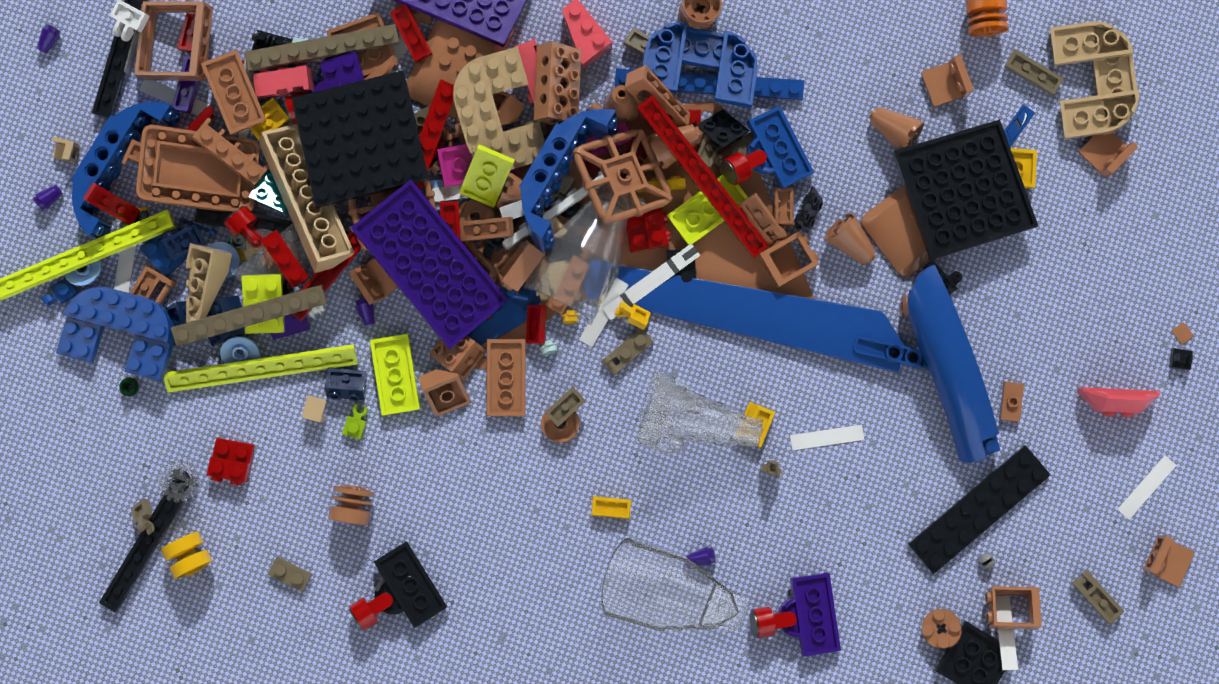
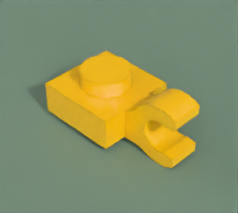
M620 302L619 308H616L614 314L618 317H628V323L644 330L651 312L635 304L630 307L625 302Z

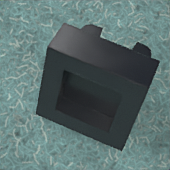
M1172 348L1169 368L1191 370L1193 351Z

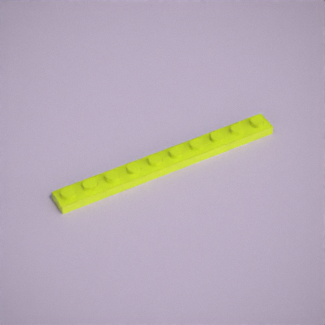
M167 209L0 278V301L176 229L170 211Z
M353 344L165 372L164 382L169 393L357 365L358 358Z

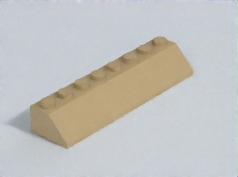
M294 124L261 132L259 145L314 273L334 268L352 256L354 251L334 205L320 208L315 207L298 125Z

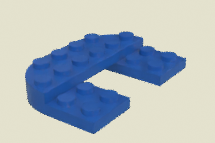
M686 22L666 24L664 28L655 31L650 36L645 47L642 66L646 65L671 93H677L681 64L718 71L714 101L747 108L752 107L758 68L757 58L753 49L751 50L747 46L746 40L741 36L727 30L723 34L687 27L688 23Z
M108 287L89 288L76 295L65 309L63 316L67 318L56 354L94 363L104 327L135 334L124 372L163 382L175 341L171 331L174 322L170 319L166 308L154 300Z

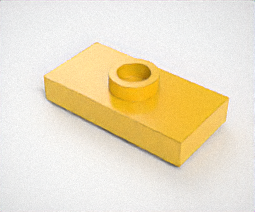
M593 496L592 516L630 519V499Z

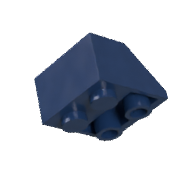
M239 296L217 299L213 302L206 317L242 307ZM245 327L208 337L211 346L224 343L231 337L243 336L245 334Z

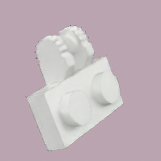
M117 0L110 14L111 17L117 20L112 33L116 37L121 36V39L127 42L133 36L134 29L142 32L150 16L121 0Z

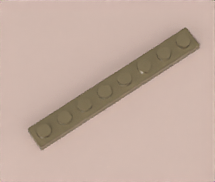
M396 24L246 51L245 55L248 70L253 72L339 56L352 51L360 52L398 45L399 39Z
M321 284L173 326L171 331L176 346H180L325 305L328 302Z

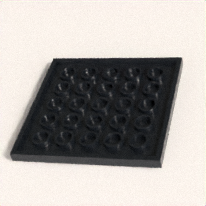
M404 70L292 98L316 208L401 188L409 180H412L414 184L430 180Z
M1000 119L892 152L930 261L1038 227Z

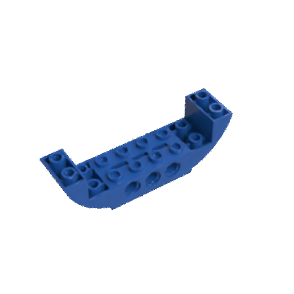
M162 102L136 104L122 110L115 116L110 115L71 178L73 182L72 205L81 228L88 236L97 239L109 234L111 225L93 215L99 208L83 199L91 184L94 182L110 192L112 182L121 173L120 169L123 166L121 163L131 140L141 141L142 131L151 124V119L166 127L177 125L181 113L170 104Z
M588 110L569 117L561 124L556 123L522 180L519 189L525 223L533 242L544 254L548 248H552L555 238L551 222L543 219V211L545 207L550 206L553 200V193L560 189L563 176L567 175L571 169L570 164L574 159L573 150L585 144L589 135L598 139H602L606 135H616L618 132L616 110Z

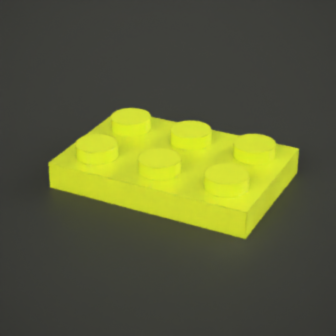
M479 144L459 193L494 208L515 159Z
M282 274L241 276L243 307L283 295ZM284 316L245 327V334L285 332Z

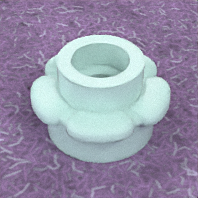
M552 340L545 341V344H541L542 346L539 348L544 356L558 351L556 347L557 342L553 343Z

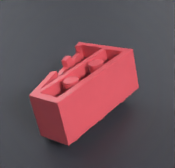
M573 0L562 9L563 18L575 48L581 49V67L584 70L612 48V41L579 0Z
M535 39L514 46L519 49L528 84L523 87L527 86L529 93L526 95L529 104H534L537 61V43Z
M306 65L296 66L295 68H277L276 71L268 69L258 70L257 74H253L255 94L259 99L290 96L301 92L308 94L312 93L315 88L313 70Z

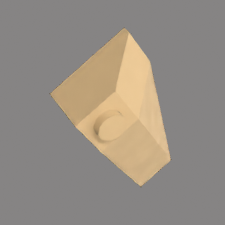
M190 243L186 260V269H189V279L186 280V286L189 287V297L186 299V322L207 316L229 272L232 253Z

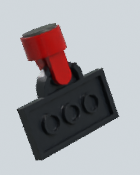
M406 541L374 561L375 566L383 577L377 584L374 599L367 603L363 597L350 605L349 611L359 628L364 631L379 622L375 615L380 612L390 615L404 612L412 626L416 628L446 609L447 605Z

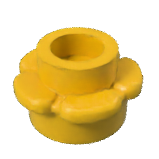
M575 310L564 311V314L561 315L563 324L578 323V317H580L579 314H576Z

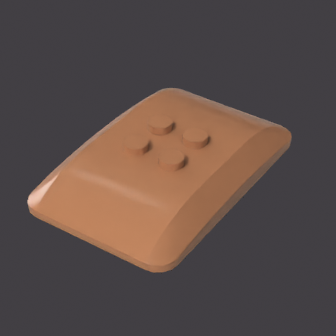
M436 20L426 40L433 54L415 63L407 80L411 99L427 107L430 106L440 79L454 84L461 69L472 60L506 50L514 35V28L503 48L452 25ZM452 102L448 117L459 121L454 102Z
M148 125L143 129L136 183V194L140 199L223 212H234L241 206H247L252 211L255 200L250 199L249 195L255 186H252L194 141L192 136L196 131L158 125ZM222 135L233 145L237 141L241 142L238 149L248 157L255 153L256 157L253 161L258 164L260 149L256 141Z
M904 186L862 217L861 225L900 276L908 277L930 261Z

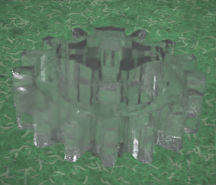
M178 460L177 465L175 461H170V467L163 465L165 471H159L158 473L161 475V478L156 479L157 482H161L157 489H163L160 495H168L167 500L171 501L174 498V502H179L180 498L183 502L187 501V496L193 498L192 491L199 490L195 485L201 483V481L196 480V477L200 476L199 473H194L196 467L192 466L189 468L190 462L183 464L182 460ZM173 470V474L167 477L168 474ZM185 471L189 474L190 478L186 476ZM180 479L181 481H185V483L178 484L172 482L171 480ZM190 485L189 488L184 492V488Z

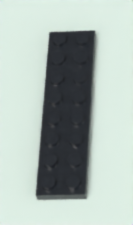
M1023 445L907 544L929 571L935 574L1051 474L1029 448Z

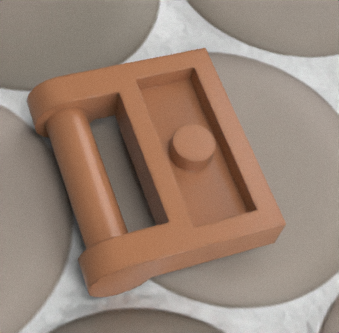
M145 266L130 293L151 299L162 281L165 285L156 299V302L162 305L172 287L174 288L177 283Z

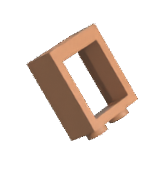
M800 231L763 251L758 256L777 289L819 265L818 255L814 250H810L808 238L805 234L802 235ZM797 239L810 264L783 279L770 254Z
M524 238L498 273L501 279L499 282L507 290L511 291L514 289L518 292L545 254Z
M992 586L985 593V602L989 607V611L986 613V621L990 624V629L1037 630L1042 627L1039 587ZM996 595L1027 596L1028 623L997 622Z

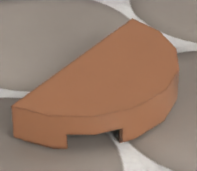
M392 55L368 75L365 80L390 74L393 66H397V59Z

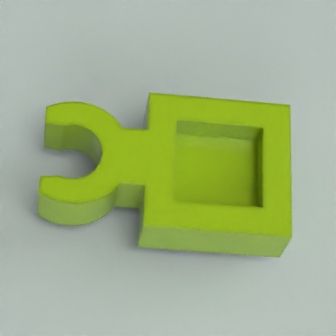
M355 404L353 406L354 416H347L342 434L361 440L367 421H363L362 418L367 415L368 408L364 407V411L359 413L357 411L359 405Z

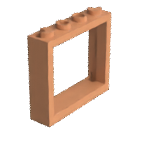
M143 1L142 12L150 17L142 32L138 31L139 38L136 47L137 56L134 65V75L143 80L205 81L206 75L201 63L208 59L213 7L204 1ZM157 13H196L189 72H150Z

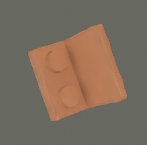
M961 54L953 57L948 63L927 69L921 73L933 107L969 96L974 90Z
M1114 133L1108 135L1100 134L1094 135L1078 153L1106 178L1113 174L1138 146L1134 142L1128 145L1124 144Z
M374 258L364 266L349 272V275L369 305L382 301L398 288Z
M466 335L451 349H448L440 339L429 355L451 372L458 373L460 379L464 381L487 351Z
M1158 535L1143 571L1179 587L1194 556V551L1173 542V539L1168 536Z

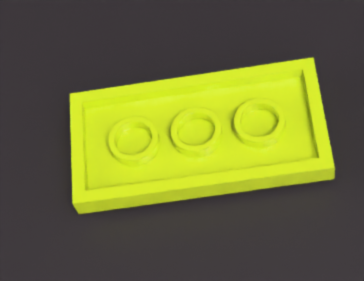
M724 175L720 176L718 181L739 208L742 209L739 204L748 198L738 184L732 185L725 179ZM701 191L667 215V218L687 245H693L724 222Z
M409 334L370 340L382 416L421 410Z

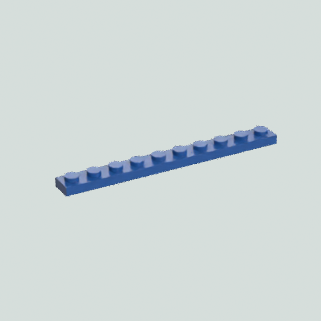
M616 68L615 87L619 85L625 86L627 73L635 69ZM680 72L677 93L715 95L717 75ZM756 77L754 97L803 100L804 80Z

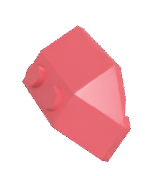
M1077 388V393L1095 412H1101L1102 416H1114L1115 413H1122V417H1134V414L1143 412L1160 396V391Z

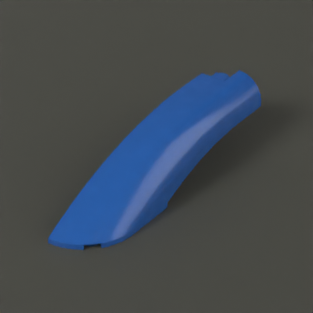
M931 265L916 277L912 289L909 290L908 312L918 348L922 352L941 399L959 461L966 463L978 462L987 459V455L1000 451L996 436L999 432L987 390L964 327L936 266Z

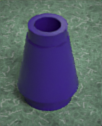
M49 24L42 27L37 49L47 54L59 39L60 30Z
M55 184L53 187L35 194L36 196L33 200L42 211L46 208L48 210L63 193Z
M365 298L356 300L355 308L364 326L375 323L373 304L369 305Z
M705 547L686 555L689 567L711 566L712 563H716L712 547Z

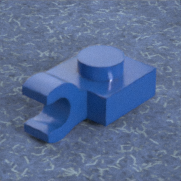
M64 278L51 286L54 292L41 297V300L47 306L52 305L58 300L63 304L78 295L79 292L73 284Z

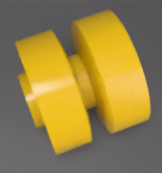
M199 531L179 538L160 549L165 561L178 560L169 567L174 580L184 576L189 577L213 562L208 550L196 552V549L204 544Z

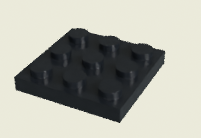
M964 620L961 624L962 635L960 640L953 647L947 648L935 671L956 684H998L1005 672L1002 669L999 641Z

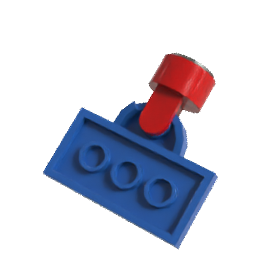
M780 105L746 122L755 138L749 143L746 149V156L737 152L723 159L721 163L722 173L725 179L732 185H737L750 179L752 175L751 169L760 174L773 173L781 190L815 173Z

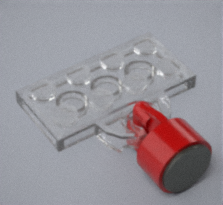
M241 206L224 220V225L234 237L241 234L245 237L243 250L247 261L235 269L233 274L241 283L242 275L282 274L283 283L286 277L260 241L273 231L256 229L253 224L257 221V218L247 206ZM292 224L280 235L300 265L304 266L309 262V259L295 226Z

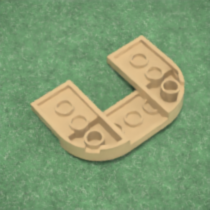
M1098 21L1050 28L1054 66L1092 61L1097 96L1062 100L1059 102L1064 139L1100 134L1108 135L1124 127L1133 116L1139 100V90H1137L1133 62V48L1127 36L1114 28L1113 25Z
M518 47L472 60L461 69L453 86V102L470 154L474 157L480 144L515 159L511 170L532 164L545 143L539 122L503 131L492 94L528 84Z

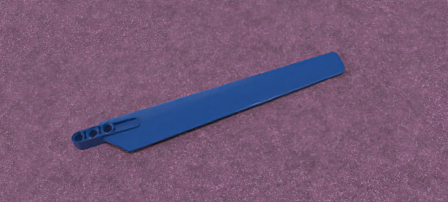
M596 261L590 264L592 267L586 275L583 291L589 298L603 300L615 277L627 283L628 287L626 290H628L653 271ZM673 275L635 303V305L651 313L899 373L900 365L929 371L922 352L919 349L904 346L884 312L879 310L692 278L690 282H684L679 275ZM890 348L897 350L896 358L889 356ZM910 352L914 353L916 356V360L914 363H911L908 360V354Z

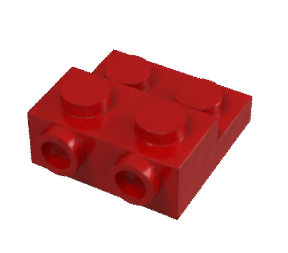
M662 207L645 212L639 217L633 216L625 219L630 253L668 247L671 235L670 230L665 229V223L668 222L666 211L662 212Z
M216 438L206 476H211V480L217 482L228 479L230 484L240 486L242 482H248L255 444Z

